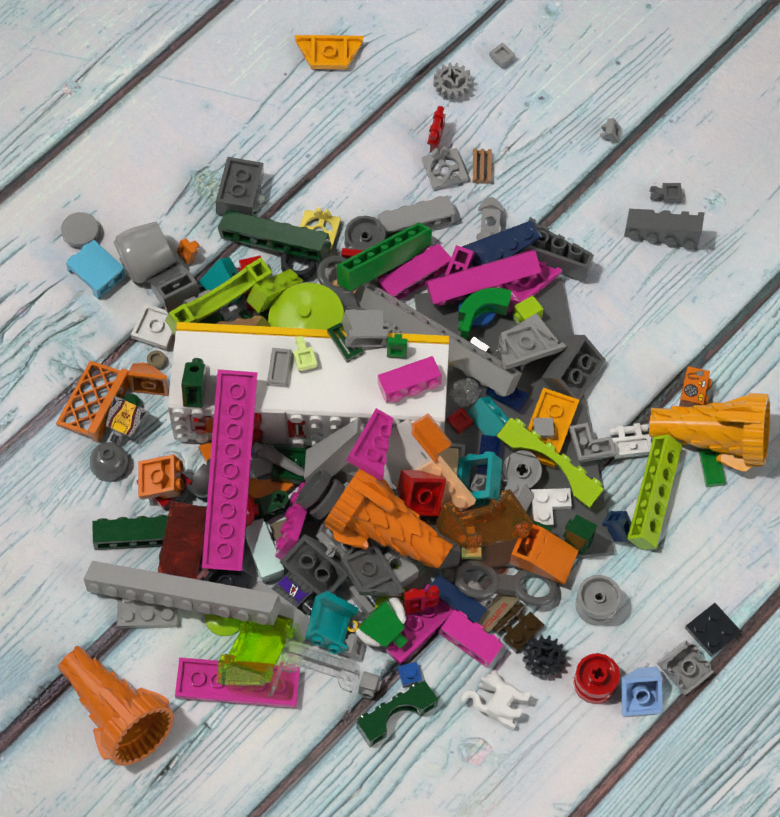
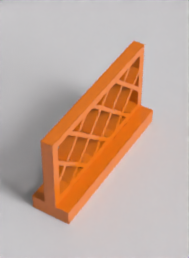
M89 361L56 425L91 437L92 441L99 443L107 429L106 423L113 397L116 396L122 399L130 386L129 370L124 368L118 370ZM92 368L101 371V374L90 377ZM111 374L117 375L115 380L107 383L106 376ZM103 378L105 384L95 388L93 382ZM91 383L93 389L82 393V387ZM108 389L106 396L98 398L97 392ZM95 394L97 400L86 404L84 397ZM82 399L84 405L74 409L73 403ZM99 404L98 412L90 414L88 408ZM86 409L88 416L77 419L75 413ZM74 415L76 421L71 423L64 422L66 417ZM91 421L88 430L80 427L81 423Z

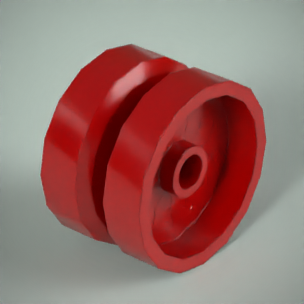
M594 653L585 656L576 668L573 681L575 692L587 703H605L616 692L620 678L619 667L612 658L605 654Z

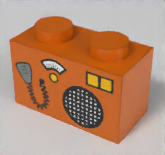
M687 366L679 406L707 405L709 395H705L706 389L710 390L712 379L709 378L710 371Z

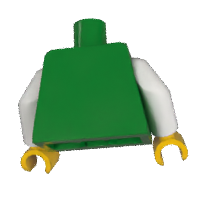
M385 596L389 601L385 599L362 623L353 620L356 624L355 629L348 627V630L356 633L365 644L379 647L382 645L386 647L392 641L400 649L408 641L400 633L405 628L406 616L398 596Z

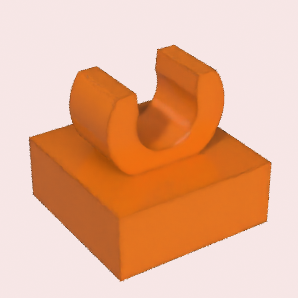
M187 238L180 240L176 253L189 265L194 262L195 256L198 253L197 248L200 245L196 240L190 243Z

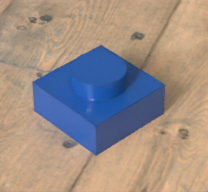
M417 662L397 667L402 687L422 682Z

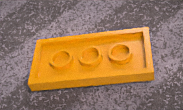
M543 388L527 430L529 432L534 430V418H553L554 438H540V440L545 444L547 442L551 443L556 447L555 452L560 455L579 400ZM529 451L539 459L540 464L555 468L556 464L550 459Z

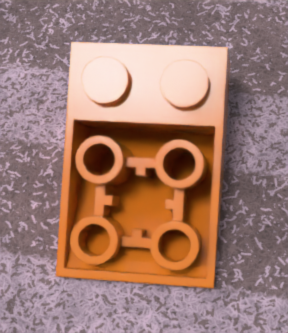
M525 521L511 554L509 564L565 585L579 550L545 528Z

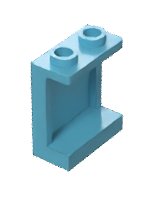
M95 240L85 244L81 251L76 255H72L66 262L67 271L69 273L74 272L86 283L98 300L126 277L125 268Z

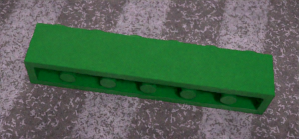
M418 222L337 264V284L348 291H352L415 256L422 254L428 247L432 246V229Z

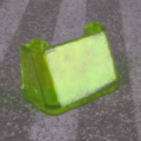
M278 614L274 626L251 621L242 622L240 633L229 653L222 654L218 660L217 683L224 686H264L266 683H270L273 677V669L288 640H292L294 636V619Z

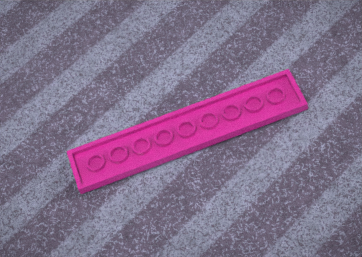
M220 369L217 372L202 568L242 571L258 372Z

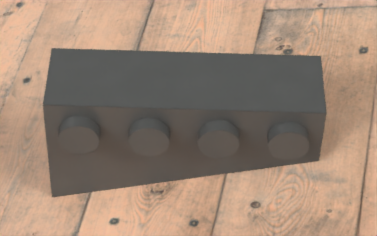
M629 208L624 237H629L633 240H646L650 243H663L667 246L684 247L688 250H697L705 212H698V215H689V211H682L681 214H672L669 210L655 213L654 210Z
M530 217L528 221L531 220L535 223L542 237L520 253L535 250L538 261L546 263V266L554 269L558 267L562 269V274L586 281L592 267L594 254L575 243H569L565 240L564 236L554 234L549 231L550 228L537 224L536 220Z

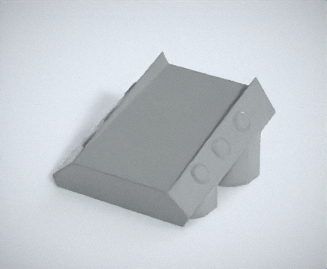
M687 640L680 643L657 662V665L684 695L688 694L714 673L710 663L699 655V648L695 644H690Z

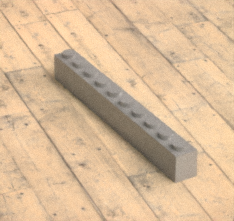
M367 282L357 287L354 296L358 307L365 310H383V321L389 320L390 325L395 324L394 329L400 330V333L449 336L448 365L462 370L466 376L477 379L481 385L492 388L500 396H507L514 392L521 377V372L514 368L504 370L501 360L372 283Z
M97 561L91 562L84 577L87 591L94 594L99 593L111 597L142 601L148 604L180 608L186 611L191 610L204 614L219 615L224 618H235L263 625L274 626L281 609L279 594Z

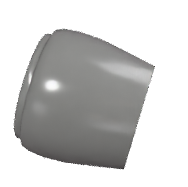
M157 221L123 231L116 236V240L113 242L119 253V259L123 267L126 268L132 282H146L147 279L156 276L176 263Z

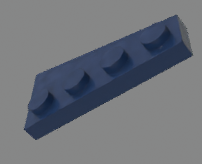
M530 220L462 247L476 252L472 265L476 267L517 255L540 239L542 235L535 223Z

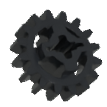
M540 635L539 640L533 637L532 643H526L527 649L523 650L525 656H523L522 661L527 662L525 665L526 669L531 668V675L536 672L538 673V678H540L542 674H545L546 679H548L550 673L555 677L557 674L556 670L562 671V665H565L566 659H564L566 651H561L563 644L557 645V638L551 641L550 635H548L547 639ZM535 650L536 655L531 658V653ZM557 655L558 659L557 662L554 664L553 658H555V656Z

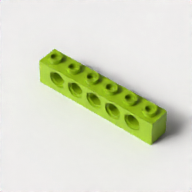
M669 434L653 437L627 540L641 550L657 548L682 445Z

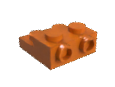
M174 454L138 461V497L143 500L159 496L162 499L181 496V490L184 489V481L181 478V472L184 471L183 462Z

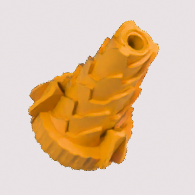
M749 393L748 396H742L725 403L714 402L708 405H693V407L671 406V409L651 408L649 436L653 438L654 436L669 434L676 441H681V444L694 445L699 448L721 452L717 455L716 462H721L731 468L747 472L752 466L762 467V465L766 464L770 434L769 394Z

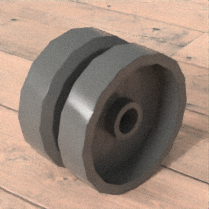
M358 216L352 219L346 226L345 248L366 250L385 240V228L375 217Z
M323 468L319 469L303 486L296 498V503L303 509L310 508V514L317 520H320L335 506L344 492L345 486L337 479L331 481V475Z

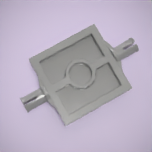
M324 521L322 522L316 536L327 547L326 555L328 557L336 555L339 559H342L351 546L334 540L333 531L325 526Z

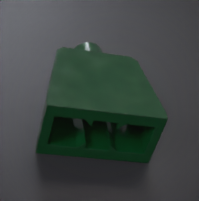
M193 358L192 362L185 363L181 383L183 407L203 408L207 377L206 364H204L201 358Z

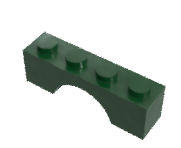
M425 680L421 683L416 682L409 687L408 691L404 693L399 692L394 695L390 702L379 704L372 713L361 715L358 718L356 728L370 748L387 737L386 724L392 715L400 711H411L422 716L438 706V698Z

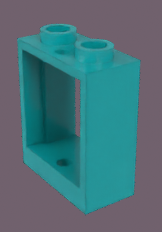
M484 452V454L480 455L467 454L465 457H459L457 477L468 490L471 466L488 464L486 489L470 492L476 499L475 503L470 507L499 504L502 459L493 452Z

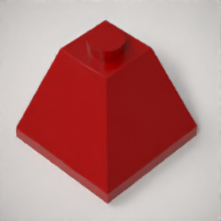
M401 470L397 488L399 498L404 501L405 506L420 516H439L446 478L420 470Z

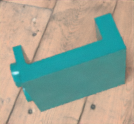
M328 591L317 595L305 638L310 640L312 644L321 646L334 655L347 651L348 645L344 644L349 621L350 618L357 615L359 608Z

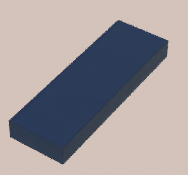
M439 574L429 586L430 588L436 585L440 590L439 601L452 610L465 613L468 616L467 619L472 623H478L487 610L486 607L460 592L455 585Z

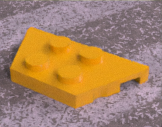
M295 35V42L311 69L347 70L361 47L364 36Z

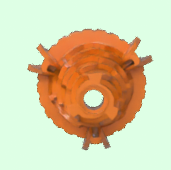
M361 469L356 472L324 521L325 526L333 531L334 540L366 550L369 546L367 539L371 538L384 547L389 546L404 557L409 556L426 566L434 568L440 567L453 544L437 535V532L430 525L419 519V514L405 506L404 501L395 495L384 478L380 481Z
M75 646L74 650L68 653L62 662L58 664L59 671L72 684L80 697V703L90 713L89 718L98 727L93 729L98 751L103 759H112L120 766L132 765L154 752L168 736L173 725L174 714L168 707L169 700L163 695L141 687L135 690L124 678L121 680L113 671H108L96 657L92 659L81 646Z

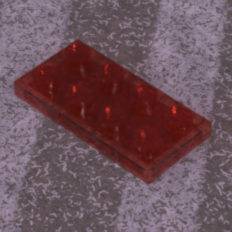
M171 501L158 573L197 579L204 545L207 507Z

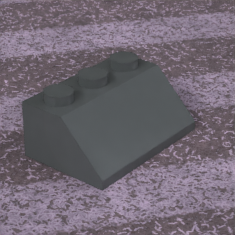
M569 335L564 342L566 345L565 350L557 353L542 379L552 391L580 401L606 359L586 335Z

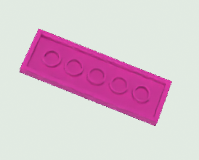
M179 657L175 698L296 708L300 667Z

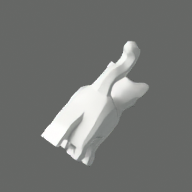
M491 671L485 678L482 677V683L478 686L479 688L495 692L487 705L482 704L481 698L476 691L467 690L462 693L460 697L462 703H465L468 698H472L477 710L487 713L488 716L496 719L503 726L513 731L518 722L514 718H520L523 710L521 708H511V702L526 705L531 695L528 691L525 693L519 692L512 684L502 681L497 671Z

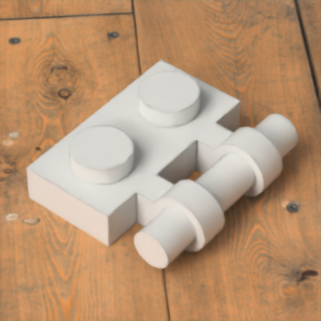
M634 423L633 426L623 427V425H617L616 428H609L610 436H618V438H612L616 450L614 459L649 455L652 445L651 437L649 434L642 435V432H648L647 424L640 425V423ZM634 433V435H635V436L625 437V434Z

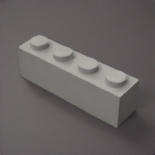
M448 195L444 197L438 196L429 201H420L414 205H405L395 210L383 211L378 214V220L385 228V239L418 222L431 229L452 224L455 222V211Z

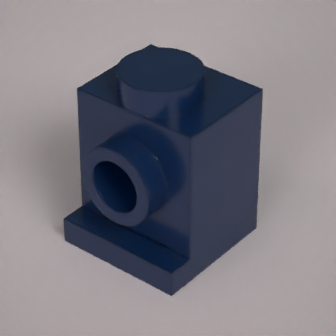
M610 511L602 523L603 527H607L613 542H627L631 526V520L627 511Z

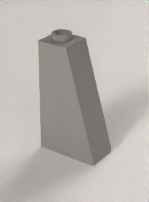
M357 418L307 449L304 479L308 481L315 472L322 468L331 475V478L348 463L346 459L364 430L366 423Z
M259 581L251 588L253 590L278 594L262 581ZM279 595L281 609L274 626L297 641L304 642L310 618Z

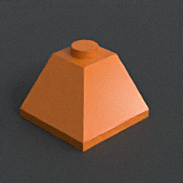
M144 362L132 364L128 373L131 392L169 396L168 380L164 373Z

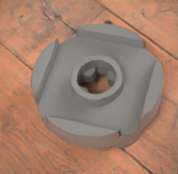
M520 450L506 458L503 464V474L505 480L526 483L528 488H532L541 478L542 467L539 459L533 453ZM525 465L528 472L521 476L517 468Z

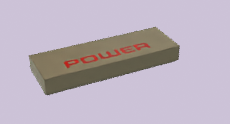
M497 594L478 621V624L484 628L483 631L489 634L498 624L497 621L504 618L519 600L512 595Z

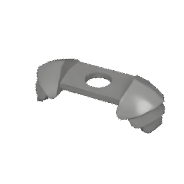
M489 197L478 207V211H482L481 233L477 234V240L499 233L500 212H504V209L497 199ZM487 218H493L495 219L496 224L493 226H488L485 223V220Z

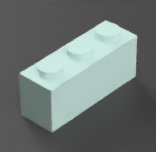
M262 518L246 527L245 544L259 579L265 584L284 577V569L286 567L280 563L281 559L275 557L277 551L275 548L276 541H272L270 536L272 535L271 527L269 524H265Z

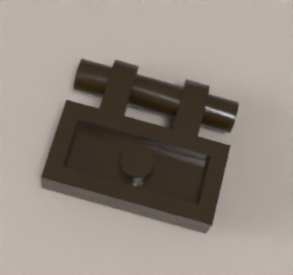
M521 602L516 607L513 606L509 610L510 613L506 617L497 621L498 624L493 628L496 634H499L502 630L506 633L502 641L516 654L545 625L531 611L524 616L521 612L526 607ZM514 619H516L519 623H517L513 628L509 626V624Z

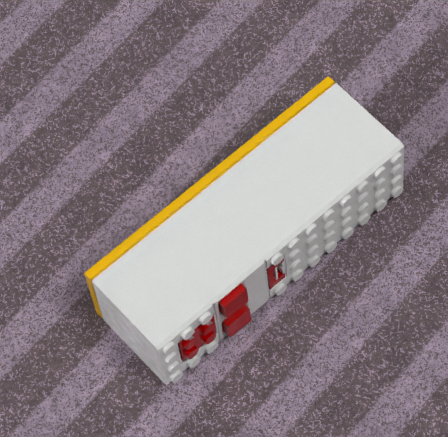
M177 322L168 399L173 436L180 442L196 439L199 443H206L208 440H212L218 369L258 372L252 446L256 441L260 444H292L296 448H302L304 445L314 446L357 418L367 424L376 408L393 417L392 427L407 419L412 424L429 413L445 433L449 336L388 333V337L394 338V334H402V338L408 339L406 358L387 357L386 340L384 347H361L364 354L357 355V358H351L346 363L325 329ZM340 330L346 338L347 335L344 330ZM333 331V332L335 333L336 337L338 338V340L340 341V343L342 344V346L344 347V349L346 350V352L349 354L348 350L346 349V347L344 346V344H343L342 341L340 340V338H339V336L337 335V333H336L335 331ZM303 336L306 348H313L317 362L316 368L298 372L293 351L298 350L295 337ZM272 348L292 350L287 388L267 386ZM433 356L442 375L441 385L432 390L426 389L415 396H406L398 402L386 404L378 386L377 375ZM193 358H201L204 364H206L207 381L203 408L183 407L181 383L185 363L192 362Z

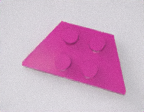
M538 261L541 273H538L536 278L526 280V277L520 278L516 284L508 285V282L501 284V288L512 291L507 314L510 316L516 304L532 295H536L562 274V269L558 267L554 269L546 266V263Z

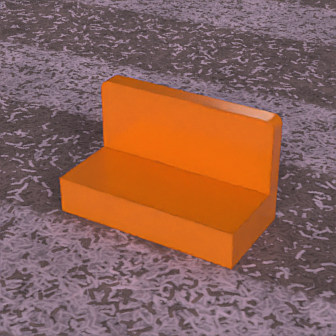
M429 413L412 423L411 434L434 462L438 461V454L451 446L452 442Z

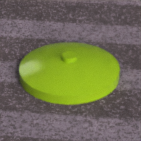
M300 283L287 288L276 297L269 310L268 322L270 327L327 330L341 323L344 309L339 297L330 288L317 283Z

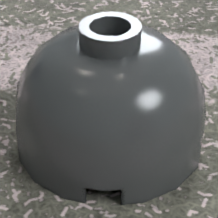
M104 442L92 450L90 469L96 478L101 481H116L128 469V456L119 444Z

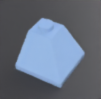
M658 666L637 668L621 678L622 716L662 713V676Z

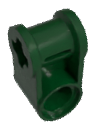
M283 490L275 491L254 500V504H258L259 515H256L258 520L263 518L264 522L285 513L290 507L288 494Z

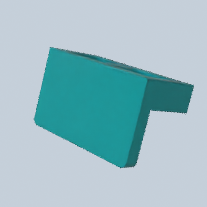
M490 396L479 398L467 412L490 441L495 439L509 420L508 416Z

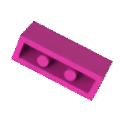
M433 356L377 375L378 386L386 404L398 402L409 395H418L426 389H435L441 385L442 375Z
M453 610L438 633L487 668L503 644L500 643V639L495 635H489L483 631L484 628L480 624L472 623L468 620V616L465 613Z

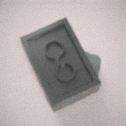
M227 157L216 197V214L224 215L227 210L245 215H254V211L265 206V195L260 190L264 176V163Z

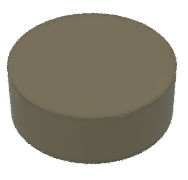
M154 350L147 355V364L160 370L166 364V357L163 352Z

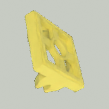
M320 207L316 208L315 211L305 209L300 227H306L311 230L321 228L325 233H328L331 242L329 252H332L341 218L332 216L328 209H325V212L321 211ZM319 219L317 225L313 227L306 226L311 220ZM325 221L331 225L332 231L325 229L323 226Z

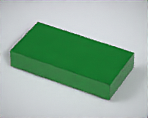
M711 449L699 450L698 453L706 487L725 485L726 481L722 463L716 462L719 452Z

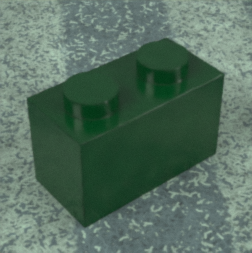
M576 514L573 520L569 519L565 526L566 531L563 535L565 542L579 550V554L585 556L594 541L597 525Z

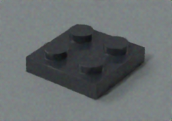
M713 603L685 626L688 633L710 657H713L742 632L716 603Z

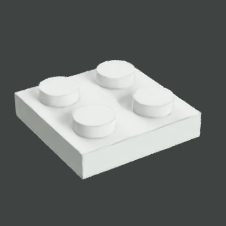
M145 303L133 328L131 338L167 350L174 333L165 322L168 315L166 310Z

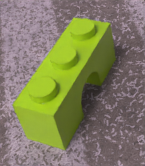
M286 270L254 284L246 301L260 313L271 308L272 303L280 293L291 286L303 283V280L293 270Z

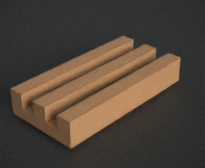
M473 148L472 183L491 184L492 149H488V151L481 149L480 151L477 148ZM477 155H480V179H476ZM484 156H488L487 179H484Z

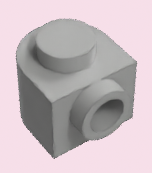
M364 671L358 694H361L364 698L372 699L375 691H380L382 680H379V675Z

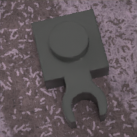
M663 183L662 188L657 186L650 187L649 192L657 193L651 194V200L663 198V203L682 202L681 183Z

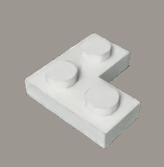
M570 488L531 489V493L534 496L531 501L533 520L553 528V510L571 509L572 507Z

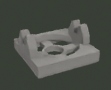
M442 146L439 151L438 148H435L432 151V155L422 157V162L433 190L468 181V176L457 148L448 150L447 147ZM444 158H450L457 164L449 165L445 163ZM438 160L440 164L438 169L431 170L432 164ZM448 167L450 172L442 174L440 168ZM437 175H440V176L443 177V178H442V179H438L436 176H437Z

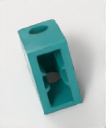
M230 257L221 258L198 283L205 290L211 291L239 272ZM241 296L237 298L236 300L232 301V303L234 305L239 303L243 299V297Z

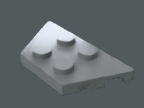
M528 323L501 332L499 336L504 370L564 351L566 345L563 342L558 344L552 340L551 334L541 330L534 323Z

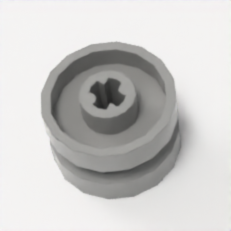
M593 575L586 578L580 584L575 601L579 617L592 625H604L611 622L619 608L621 590L610 577Z

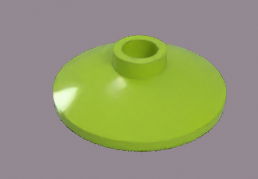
M205 614L206 626L212 633L219 636L235 634L244 623V621L235 618Z

